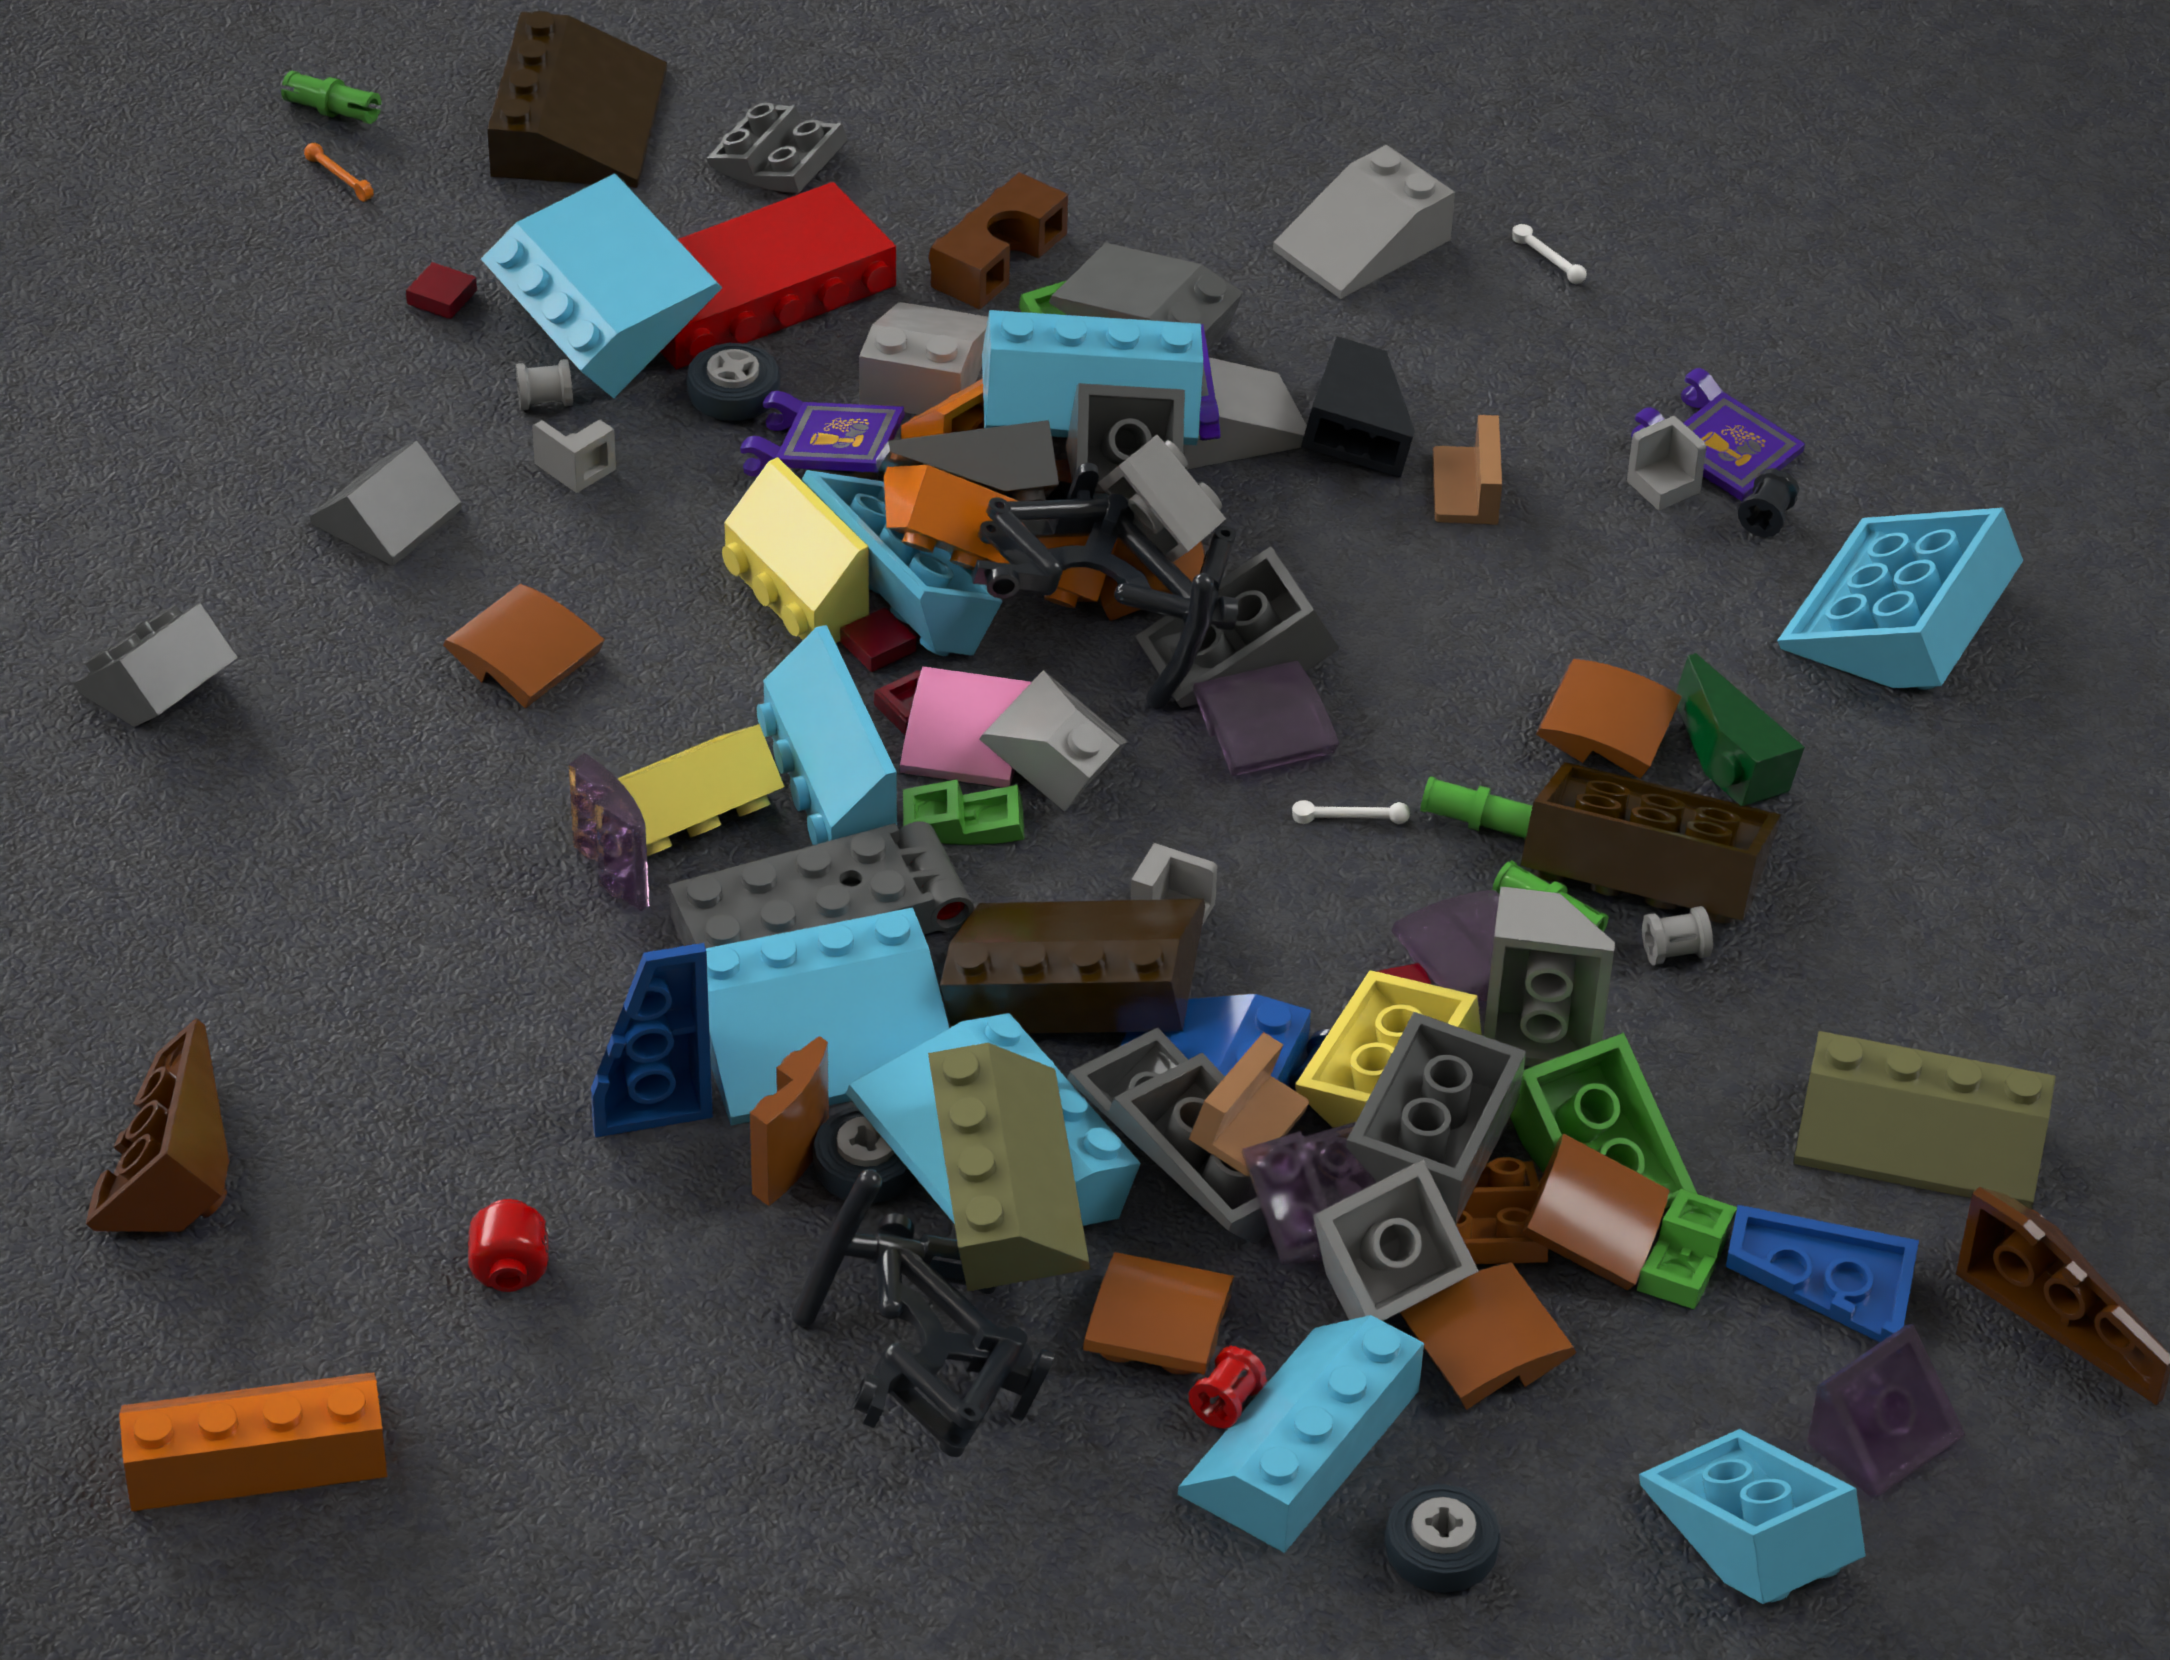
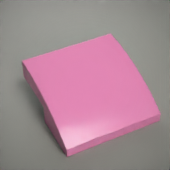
M922 666L906 730L900 762V773L947 780L958 779L961 782L996 787L1010 786L1015 769L979 739L1031 682Z

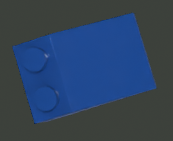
M1258 994L1188 999L1183 1031H1165L1163 1033L1188 1060L1203 1053L1226 1076L1264 1032L1283 1044L1271 1076L1290 1088L1289 1082L1292 1072L1304 1064L1308 1056L1306 1049L1309 1041L1311 1010ZM1127 1032L1120 1046L1148 1032Z

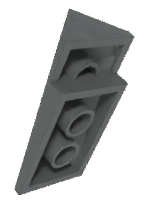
M1159 1028L1070 1071L1067 1080L1223 1227L1255 1245L1316 1184L1319 1178L1318 1174L1284 1138L1252 1176H1245L1190 1141L1189 1137L1204 1101L1225 1076L1203 1053L1188 1060Z

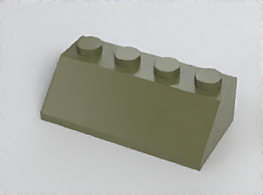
M1819 1031L1793 1164L1971 1198L1972 1193L1979 1187L2007 1194L2027 1208L2032 1209L2056 1076Z
M991 1043L928 1053L956 1236L967 1290L973 1291L1090 1270L1055 1069Z

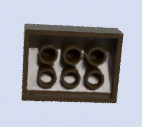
M545 11L520 12L487 128L490 177L595 184L616 174L628 187L638 188L667 73V62L570 15L551 14Z
M1564 762L1533 801L1520 866L1535 869L1534 874L1537 877L1548 881L1565 882L1568 878L1588 882L1591 890L1604 895L1619 896L1624 891L1644 896V901L1647 904L1661 909H1677L1678 905L1689 908L1702 906L1706 910L1709 920L1713 922L1732 923L1734 919L1743 921L1752 905L1779 827L1781 814L1749 806H1740L1736 803Z
M1204 899L979 903L950 942L940 987L951 1027L962 1021L1010 1013L1026 1033L1150 1032L1156 1028H1159L1162 1032L1183 1031L1205 912Z

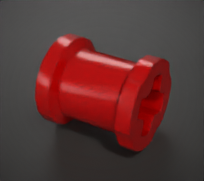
M1236 1346L1223 1348L1215 1358L1216 1368L1208 1378L1198 1380L1189 1391L1188 1400L1193 1411L1205 1423L1216 1428L1226 1429L1232 1427L1242 1415L1243 1402L1248 1396L1258 1394L1267 1383L1266 1369L1260 1359L1251 1351L1240 1349ZM1243 1370H1245L1247 1373L1246 1376L1237 1379L1239 1374ZM1219 1396L1214 1404H1210L1211 1398Z

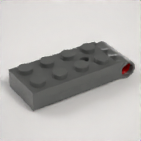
M921 821L907 824L900 830L896 823L668 884L671 919L684 946L704 943L705 948L912 907L924 935L935 931L948 932L961 928L974 911V905L934 828L929 823Z

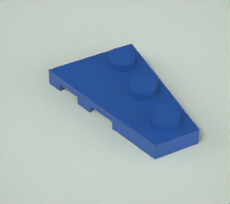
M1738 1205L1726 1267L1899 1352L1919 1240Z

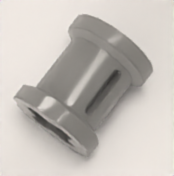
M568 359L560 360L559 364L555 366L526 368L524 363L516 364L520 411L528 410L530 404L561 401L564 406H573L572 382Z
M1702 906L1691 908L1689 914L1659 918L1655 913L1644 915L1642 938L1648 960L1652 965L1663 964L1667 957L1694 953L1699 958L1711 956L1713 950L1712 928L1709 916Z

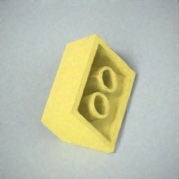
M778 457L769 461L725 521V546L722 548L724 563L731 574L734 576L739 575L750 586L762 605L769 606L783 620L790 634L799 636L804 640L816 627L827 625L835 643L840 641L841 627L869 615L868 545Z
M760 724L720 735L580 793L575 798L582 811L618 854L637 849L640 858H644L671 847L672 844L669 836L687 829L689 836L693 837L720 826L721 822L718 815L736 808L740 817L770 805L767 794L785 786Z
M1369 970L1296 1082V1092L1307 1098L1309 1105L1347 1141L1413 1012L1482 1035L1477 995Z

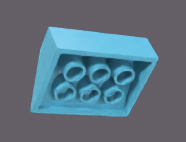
M616 174L516 222L481 258L578 369L613 399L723 288Z
M2004 508L1862 518L1777 640L1780 648L1891 688L1917 687L1918 689L1926 690L1942 686L2023 562Z
M913 907L706 948L711 1069L731 1126L750 1122V1112L764 1097L774 1095L777 1092L776 1067L781 1064L788 1054L801 1050L818 1036L828 1042L829 1105L851 1101L846 1095L850 1083L949 1029L930 950Z
M1010 1013L962 1021L850 1083L847 1088L846 1095L953 1223V1210L928 1053L991 1043L1055 1069L1083 1226L1119 1219L1141 1164Z

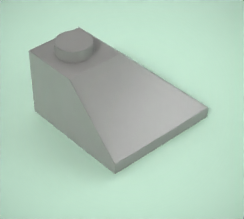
M1044 670L979 739L1064 812L1128 742Z

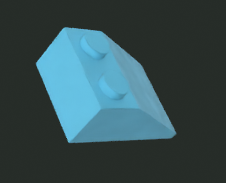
M1741 1429L1639 1474L1640 1486L1721 1580L1762 1604L1780 1601L1786 1598L1790 1591L1818 1578L1831 1577L1837 1574L1842 1567L1866 1556L1856 1488Z

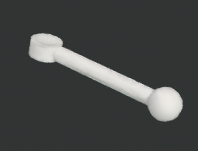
M1525 224L1514 226L1512 232L1514 242L1520 244L1527 243L1566 272L1567 278L1571 283L1581 284L1585 281L1587 273L1583 266L1578 264L1572 265L1534 237L1530 226Z
M1302 800L1293 805L1292 817L1301 824L1310 823L1314 818L1390 819L1393 823L1403 824L1408 821L1410 810L1406 804L1401 802L1394 803L1390 808L1314 807L1313 803Z

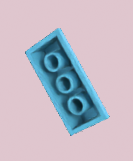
M989 310L982 350L985 428L1049 420L1052 437H1068L1076 387L1079 383L1185 390L1183 445H1197L1203 376L1201 324Z
M806 470L802 481L868 545L869 589L880 594L891 605V613L902 622L909 624L921 636L919 639L920 643L929 651L941 656H947L949 653L974 655L1003 601L991 596L987 591L986 585L973 584V571L950 562L952 553L937 547L934 548L933 553H929L903 544L904 534L891 530L886 526L883 481Z
M827 625L816 627L763 680L764 703L757 705L758 723L764 737L772 736L774 741L773 751L778 770L781 774L788 773L791 778L790 790L794 805L798 811L805 810L808 815L807 827L812 845L894 823L897 825V772Z
M1372 1315L1314 1328L1245 1408L1236 1423L1227 1429L1178 1486V1495L1285 1553L1419 1392L1424 1343Z

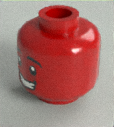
M514 1199L498 1200L481 1209L472 1218L468 1232V1264L473 1277L483 1285L502 1292H514L536 1283L545 1274L548 1264V1227L544 1216L535 1208Z

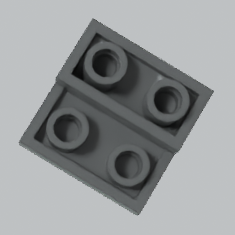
M761 103L747 111L743 120L722 138V142L710 153L707 161L710 167L738 181L768 190L800 193L848 139L842 123H820L818 120H808L801 123L796 106H774L773 103Z

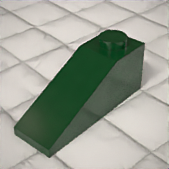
M1697 653L1688 655L1676 691L1677 694L1682 696L1677 709L1705 775L1740 806L1789 792L1805 747Z

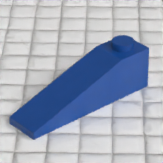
M704 943L643 953L591 1086L592 1120L595 1138L713 1118L707 951Z

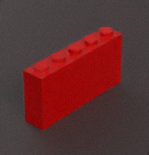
M834 182L679 238L678 241L723 288L660 352L677 370L689 365L698 353L711 346L725 343L745 344L896 286V245Z

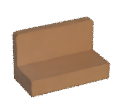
M1478 415L1475 447L1435 446L1433 448L1434 518L1436 522L1498 524L1502 492L1499 416Z
M1264 1032L1206 1098L1189 1137L1190 1141L1245 1176H1252L1305 1113L1309 1104L1307 1098L1271 1076L1283 1044Z

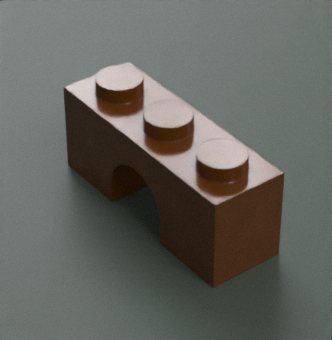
M1017 173L1002 187L995 189L992 195L979 207L967 213L962 221L943 237H939L933 243L928 258L931 264V288L979 310L982 309L1009 285L1010 250L1021 251L1039 259L1067 235L1068 194L1023 173Z

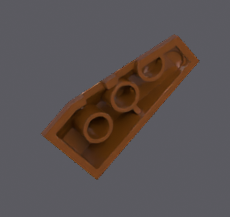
M197 1018L156 1053L134 1101V1105L141 1110L133 1118L128 1128L119 1133L113 1146L114 1149L122 1154L114 1173L109 1170L101 1173L94 1187L86 1225L94 1231L182 1232L199 1216L203 1218L211 1216L220 1207L227 1195V1189L224 1186L229 1166L228 1150L206 1027Z
M1983 1187L1975 1190L1971 1197L1956 1275L2153 1404L2158 1405L2164 1399L2170 1376V1353L2057 1226L2044 1219L2038 1212L2027 1208L2007 1194Z

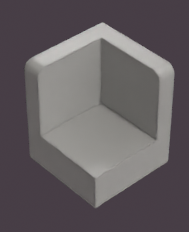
M1675 415L1641 429L1632 436L1627 482L1658 511L1699 494L1702 485L1706 444Z
M543 420L532 426L535 464L574 492L582 491L616 470L614 429L602 420H598L580 432L572 433L568 436H564Z
M1154 843L1131 879V900L1204 899L1203 925L1215 905L1217 865L1212 861Z

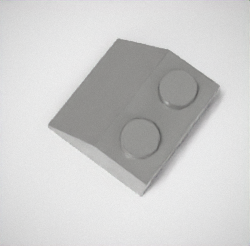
M1156 435L1098 482V484L1108 496L1115 493L1123 495L1128 500V506L1134 512L1133 523L1174 562L1196 546L1226 518L1219 511L1222 508V503L1215 492L1203 482L1198 485L1185 469L1188 466V462L1180 449L1169 440L1163 442Z
M1420 1160L1313 1215L1325 1272L1348 1320L1372 1315L1384 1321L1478 1272L1424 1160Z

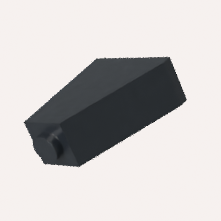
M1337 336L1312 405L1301 447L1401 478L1415 430L1387 351Z

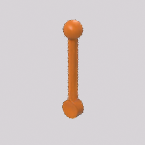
M310 143L305 147L304 155L308 161L319 162L354 189L360 201L364 202L373 198L374 192L370 183L365 179L357 180L324 154L320 144Z

